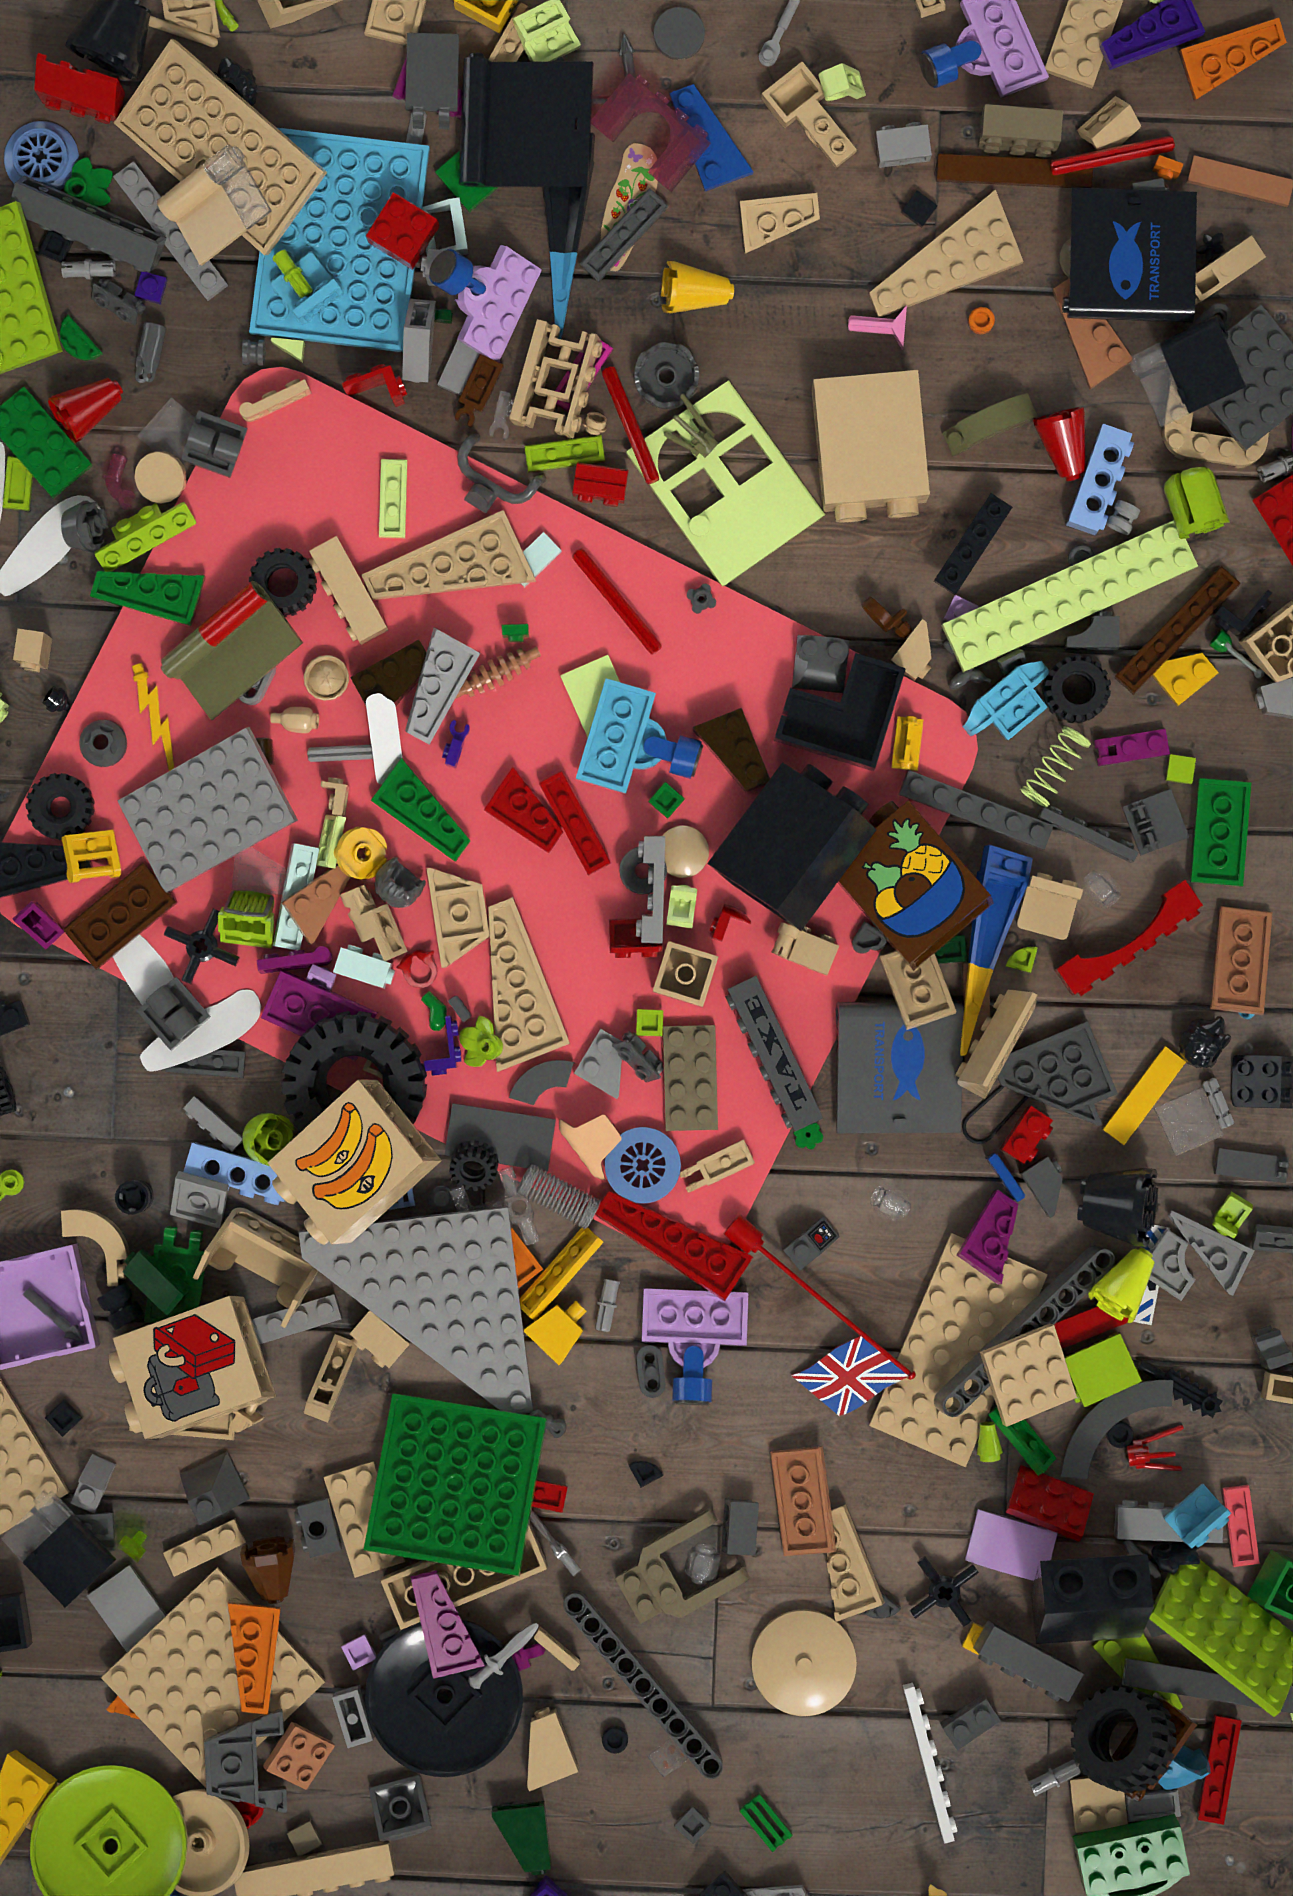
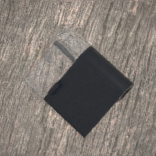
M1215 315L1132 356L1133 361L1130 362L1131 369L1135 376H1139L1161 427L1246 387L1226 340L1228 339L1227 329L1219 315Z
M44 1490L33 1500L36 1505L1 1540L66 1608L117 1559L53 1490L49 1493Z

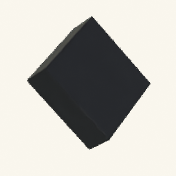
M917 190L901 213L922 228L938 205Z
M48 231L38 253L62 264V261L66 260L74 241L65 239L57 232Z
M65 1399L45 1417L62 1437L83 1419Z

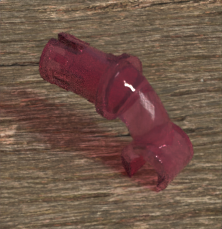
M112 454L106 475H103L102 478L105 480L108 492L118 501L119 506L124 510H130L132 505L124 503L123 498L130 497L135 499L136 496L132 491H124L120 486L123 483L121 477L128 459L118 454Z

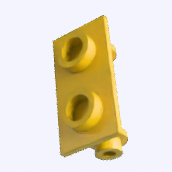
M913 716L897 717L891 768L918 771L924 719H917V717Z

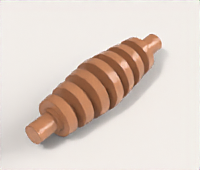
M535 647L527 652H523L522 648L518 649L517 653L519 656L514 657L512 652L507 653L509 658L507 662L504 661L502 655L498 656L497 659L500 665L497 667L491 659L487 661L491 669L489 671H486L482 664L478 667L481 675L477 676L474 670L470 672L472 679L468 681L466 678L455 699L465 694L473 697L475 696L473 692L475 689H478L479 693L482 694L485 692L482 687L487 684L490 690L495 689L492 683L494 679L497 680L500 687L505 685L501 676L505 674L508 681H511L513 677L510 671L515 670L516 674L520 675L522 673L520 666L524 665L526 670L531 667L529 663L541 656L538 648Z

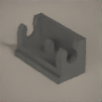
M725 1498L721 1551L730 1555L755 1556L758 1502Z

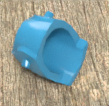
M1183 1745L1158 1783L1165 1790L1176 1789L1210 1774V1764L1203 1750L1199 1748L1193 1751Z

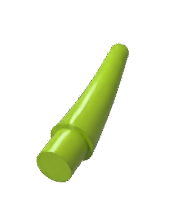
M215 0L222 23L230 31H235L238 28V23L234 20V16L228 11L222 0Z

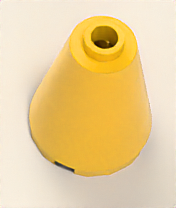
M667 261L669 268H664L661 283V297H666V304H661L664 313L671 314L726 305L729 299H733L734 284H730L729 278L679 262Z

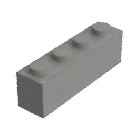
M1122 1500V1505L1115 1504L1114 1536L1117 1539L1184 1542L1163 1519L1181 1502H1175L1174 1507L1164 1506V1502L1149 1501L1148 1506L1138 1505V1501ZM1223 1527L1219 1530L1213 1529L1208 1534L1209 1539L1205 1543H1223Z

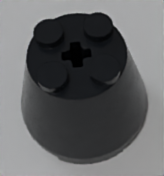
M96 0L69 34L65 46L80 58H84L87 55L86 58L99 65V68L124 78L131 79L133 76L138 79L142 70L151 10L141 6L140 0Z
M1136 1168L1090 1174L1088 1179H1082L1080 1194L1084 1195L1083 1205L1078 1207L1077 1220L1083 1221V1225L1131 1245L1147 1247L1150 1237H1146V1235L1154 1227L1157 1212L1158 1188L1153 1184V1178H1157V1170L1152 1168Z

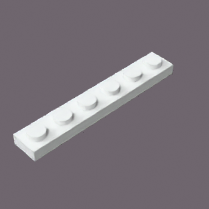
M913 1682L903 1685L941 1835L944 1844L955 1841L953 1833L957 1832L954 1817H948L946 1807L951 1805L947 1791L942 1792L939 1782L944 1781L940 1765L935 1766L933 1756L937 1755L934 1740L928 1741L926 1731L931 1729L927 1714H921L919 1706L924 1704L920 1688L915 1689Z

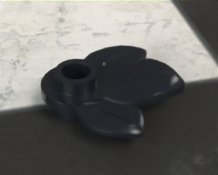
M1161 1542L1151 1550L1152 1557L1159 1565V1569L1172 1575L1177 1573L1179 1565L1200 1564V1558L1196 1552L1200 1547L1197 1548L1196 1545L1190 1548L1185 1542H1174L1172 1544Z

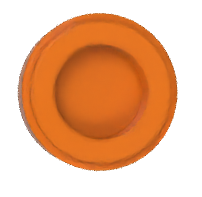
M986 307L974 309L968 318V325L976 334L988 333L995 322L994 314Z

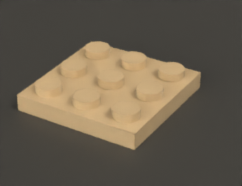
M1051 1323L980 1352L1002 1424L1006 1427L1077 1398L1055 1326Z

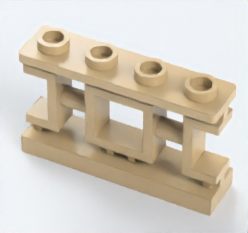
M537 319L509 419L514 425L527 426L529 428L534 427L536 416L555 420L557 423L554 431L558 435H566L568 438L573 439L575 432L578 433L581 427L582 419L579 416L582 407L585 408L588 402L589 394L586 391L589 382L592 383L595 377L596 369L593 366L595 359L601 355L602 342H600L601 339L597 334H588L582 331L579 344L558 339L561 330L558 325H550L546 321ZM548 342L552 346L561 348L558 360L544 357ZM571 350L585 353L581 368L577 364L568 362ZM550 366L571 371L565 393L544 389ZM534 392L539 396L547 397L544 410L530 407ZM557 400L571 403L568 417L554 412Z

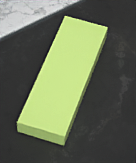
M381 459L379 538H406L407 460Z

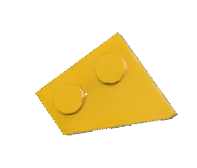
M1203 653L1166 661L1152 677L1175 705L1179 706L1219 672Z

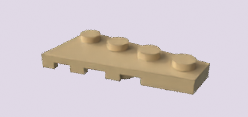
M846 1504L831 1510L836 1551L827 1553L828 1573H830L832 1600H834L836 1622L879 1607L885 1603Z

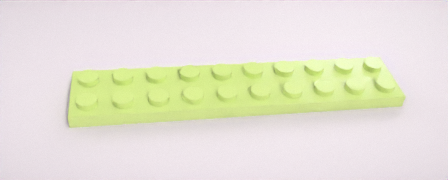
M1173 520L950 620L941 626L962 672H966L1198 567V564L1186 539L1179 538Z

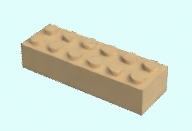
M529 1521L520 1577L422 1560L383 1576L381 1583L400 1630L420 1622L411 1576L436 1570L454 1606L457 1607L547 1569L548 1564Z

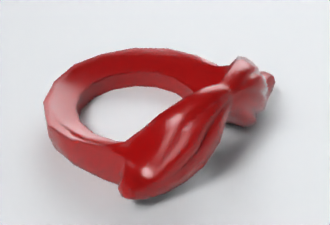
M419 949L413 953L406 954L396 967L402 970L408 984L416 988L428 987L436 979L438 972L432 958L433 950ZM413 956H417L430 967L432 971L431 977L426 982L418 983L411 978Z

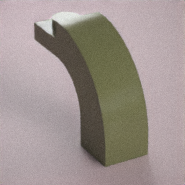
M1028 393L1001 401L957 422V425L944 431L942 434L952 456H956L997 434L1019 428L1037 418L1038 415Z

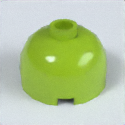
M261 1113L253 1117L246 1124L242 1135L245 1152L254 1161L269 1166L268 1162L294 1139L292 1138L293 1124L288 1118L276 1113Z

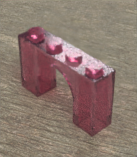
M629 73L591 119V124L614 142L636 116L647 112L662 115L670 128V140L666 150L650 168L648 173L672 192L711 144L706 139L708 133L698 124L694 128L686 121L689 117L678 107L675 111L668 107L667 104L670 100L659 91L654 95L647 89L650 83L638 74L635 78Z

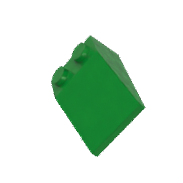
M1271 1549L1247 1596L1262 1607L1293 1620V1559Z

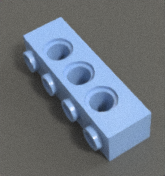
M1102 424L1066 523L1067 526L1092 535H1096L1099 529L1104 530L1108 515L1104 513L1107 505H1113L1117 491L1113 490L1116 480L1121 481L1126 468L1122 466L1125 456H1130L1134 442L1130 441L1132 433ZM1104 451H1113L1116 454V461L1108 462L1105 460ZM1099 474L1104 475L1108 480V485L1103 487L1097 485L1095 476ZM1088 499L1097 500L1099 510L1091 511L1088 509L1086 501Z
M196 1142L191 1144L184 1173L228 1184L229 1187L240 1189L238 1194L254 1198L255 1194L264 1196V1202L279 1205L280 1201L286 1202L272 1185V1181L277 1177V1174L270 1166L263 1165L248 1157ZM211 1160H216L220 1165V1170L216 1175L210 1174L207 1170V1164ZM236 1167L242 1168L245 1172V1178L242 1182H237L232 1177V1171ZM261 1174L267 1175L270 1179V1186L267 1189H261L257 1185V1179Z

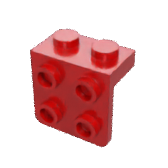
M377 365L370 369V373L362 376L360 373L352 374L346 377V381L342 383L343 389L348 396L386 384L395 407L405 404L403 396H406L407 392L400 376H395L391 365Z
M642 919L609 920L610 953H615V958H630L631 953L641 952L642 957H657V952H663L662 943H641V937H636V922Z

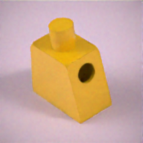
M577 1301L566 1311L556 1304L529 1324L523 1331L552 1360L560 1365L582 1334L584 1329L577 1321L587 1311Z

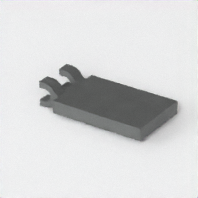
M407 33L406 110H413V129H423L424 111L439 112V129L449 130L450 111L458 112L459 34Z

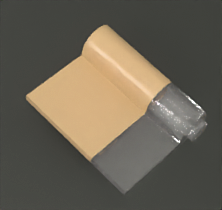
M226 145L157 200L160 211L166 218L176 222L201 266L272 212L243 161L244 155L237 146Z

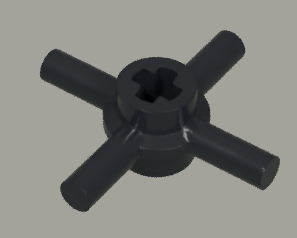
M214 908L203 931H196L188 935L167 926L164 932V936L186 945L187 953L191 957L181 979L186 983H192L200 962L209 961L213 957L235 967L239 962V956L218 948L217 940L213 933L218 924V913L220 911ZM205 939V945L208 948L206 951L202 950L200 954L198 953L199 948L196 946V943L198 941L202 942Z
M926 1556L921 1558L917 1563L931 1581L928 1590L929 1596L910 1609L911 1614L916 1619L934 1605L943 1608L949 1607L963 1627L968 1625L972 1620L959 1604L958 1599L960 1596V1586L979 1573L976 1567L972 1564L954 1578L946 1575L939 1576ZM944 1586L946 1589L950 1587L951 1589L948 1590L950 1594L947 1597L943 1594L938 1596L941 1593L940 1587Z

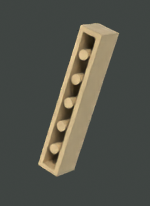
M375 1841L247 1866L234 1884L237 1896H291L296 1894L297 1896H311L313 1891L323 1889L324 1893L333 1892L342 1885L349 1884L350 1888L364 1885L365 1881L375 1879L376 1883L388 1881L391 1879L390 1876H394L396 1867L391 1841Z

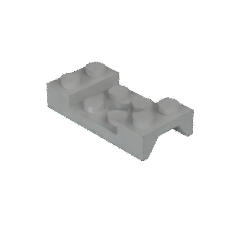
M644 836V841H639L638 857H643V863H654V868H648V884H653V894H648L647 911H653V913L642 914V920H637L636 937H641V943H663L665 836Z

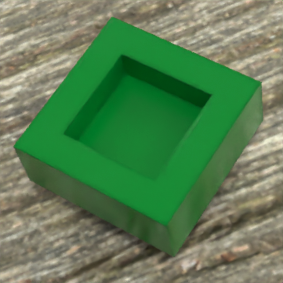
M528 624L502 625L503 638H508V642H524V638H529Z
M665 782L648 803L668 819L685 798Z

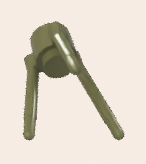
M681 394L680 398L703 431L697 433L678 415H674V420L694 437L691 441L694 446L669 432H664V436L690 450L694 455L697 456L700 453L705 458L718 444L714 439L716 434L708 428L685 394Z

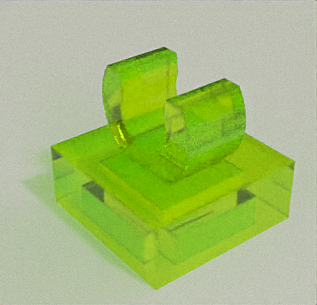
M138 1530L133 1539L125 1535L117 1548L136 1562H139L146 1552L141 1545L146 1540L147 1535Z

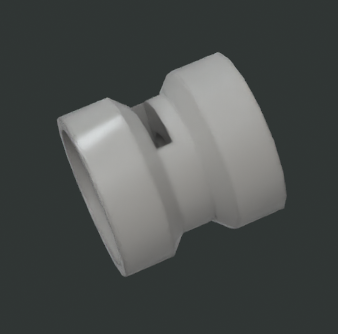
M1117 500L1114 506L1115 512L1112 516H1109L1106 525L1119 533L1129 535L1133 528L1132 522L1138 518L1141 511L1130 503Z

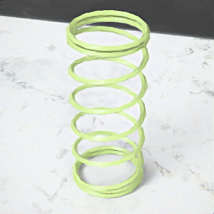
M1063 726V733H1058V739L1066 748L1059 745H1050L1051 752L1059 760L1043 756L1042 761L1050 771L1042 768L1034 769L1036 776L1043 783L1028 779L1026 780L1028 787L1022 786L1021 788L1023 794L1045 808L1049 807V801L1038 794L1028 782L1039 784L1056 794L1058 791L1043 780L1036 770L1046 772L1063 782H1066V780L1056 773L1045 762L1044 758L1074 770L1054 752L1052 747L1060 748L1082 759L1080 755L1061 739L1060 735L1067 736L1086 748H1089L1091 745L1087 738L1068 726Z

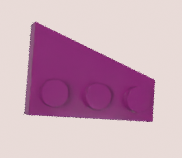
M995 1190L956 1255L997 1285L1002 1284L1003 1267L1005 1261H1007L1009 1252L1007 1248L1010 1235L1013 1233L1019 1205L999 1190Z

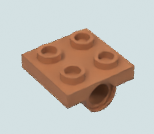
M291 1722L263 1767L266 1771L307 1790L335 1745L332 1741Z

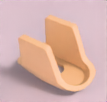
M604 1114L576 1128L560 1119L559 1130L572 1149L575 1150L594 1177L605 1180L601 1162L621 1141L622 1138L619 1132Z

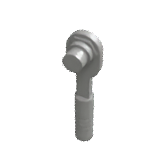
M789 0L772 40L764 43L759 53V61L763 66L769 67L775 64L781 50L779 41L784 31L787 30L800 0Z

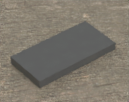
M452 1103L444 1155L452 1156L454 1149L458 1148L459 1144L462 1143L465 1146V1142L470 1141L471 1145H474V1141L477 1140L479 1141L478 1145L482 1146L483 1143L488 1144L487 1149L490 1147L494 1149V1154L497 1153L498 1164L528 1168L533 1163V1165L539 1166V1170L543 1168V1171H548L556 1119Z

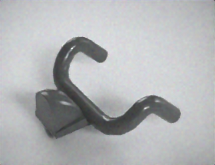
M477 433L469 435L460 446L457 455L458 466L461 472L474 482L464 500L484 513H487L497 497L511 504H522L530 500L540 485L546 482V476L539 474L530 481L523 492L519 494L508 492L470 467L468 454L473 445L480 441V436Z

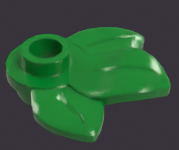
M83 158L72 167V177L66 181L64 192L96 207H103L111 202L109 195L104 190L111 184L113 172L103 168L92 169L89 158ZM81 186L82 191L79 194H75L73 192L74 187Z

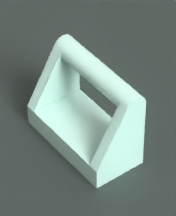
M460 198L447 199L424 206L422 210L430 215L431 213L451 210L456 245L440 250L453 249L461 255H467L468 248ZM434 236L426 248V254L428 253V248L436 249Z

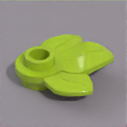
M478 1016L476 1027H465L459 1032L460 1043L467 1050L464 1062L469 1066L480 1067L486 1060L497 1058L503 1051V1043L499 1037L494 1035L492 1022L484 1016Z

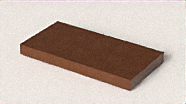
M142 863L66 926L63 931L92 966L98 970L175 906L177 902L169 892L166 893L158 879L145 863Z

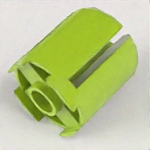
M1206 467L1190 468L1182 471L1181 474L1176 473L1165 482L1164 492L1180 539L1190 538L1189 534L1207 533L1223 527L1224 523H1230L1214 472Z

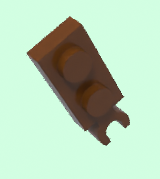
M479 355L458 400L459 403L464 405V408L456 412L455 421L459 422L462 415H468L470 420L467 426L471 428L474 425V412L476 410L483 413L504 368L503 364L484 355Z

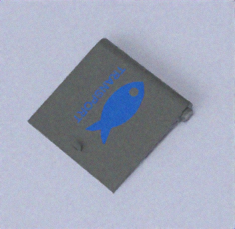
M837 1002L835 1012L836 1027L838 1029L836 1133H961L962 1087L958 1085L959 1077L956 1076V1073L963 1062V1056L960 1055L964 1016L962 1002H953L956 1014L909 1030L905 1028L896 1002Z

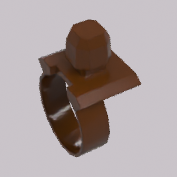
M869 597L861 604L864 611L885 633L893 627L895 629L894 633L900 638L905 639L912 632V628L907 621L903 622L901 620L907 614L905 609L899 610L891 617L885 608L872 597Z

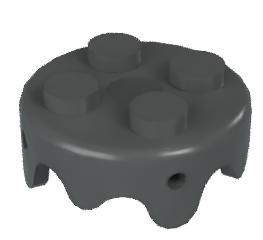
M661 342L643 351L638 357L634 372L635 385L642 399L648 404L660 409H674L685 404L680 398L681 394H685L688 400L694 395L699 382V368L690 351L685 346ZM662 371H671L674 374V380L668 384L661 382L659 375Z

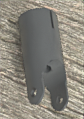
M148 322L143 323L135 379L139 383H144L145 381L152 382L155 378L166 333V327Z

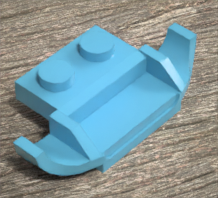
M1042 660L1015 667L1010 674L976 700L967 722L962 727L969 736H973L993 723L1005 740H1009L1048 708L1033 688L1046 678L1050 672Z

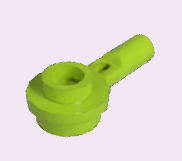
M11 1169L1 1173L0 1201L6 1195H16L23 1189L24 1177L17 1170Z

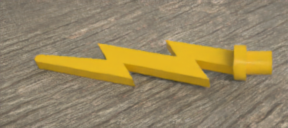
M142 663L132 666L135 675L133 680L137 682L139 714L149 705L152 746L161 736L168 770L171 771L174 769L169 720L167 717L161 725L157 686L148 695L147 678H149L148 672L144 671Z

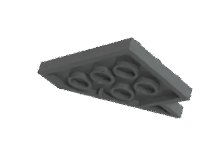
M1088 1021L1011 1052L997 1077L1000 1085L1097 1126L1102 1125V1122L1094 1104L1118 1094Z

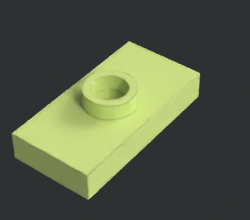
M325 815L318 847L317 866L336 868L337 859L334 857V849L343 835L346 817Z

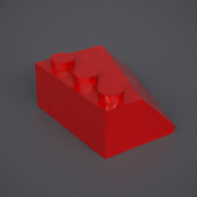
M37 54L34 90L42 103L45 104L44 107L53 111H60V108L70 110V114L82 118L85 115L93 116L96 121L110 124V121L115 122L121 112L125 97V91L117 78L89 69H83L82 72H79L75 66L70 65L68 62L61 60L55 64L46 60L47 55Z

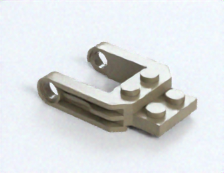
M711 1508L644 1544L638 1564L615 1576L616 1582L640 1624L661 1612L682 1618L743 1584L750 1578L744 1566H741L738 1571L725 1578L721 1576L686 1597L682 1595L680 1585L665 1558L660 1554L717 1522V1518Z

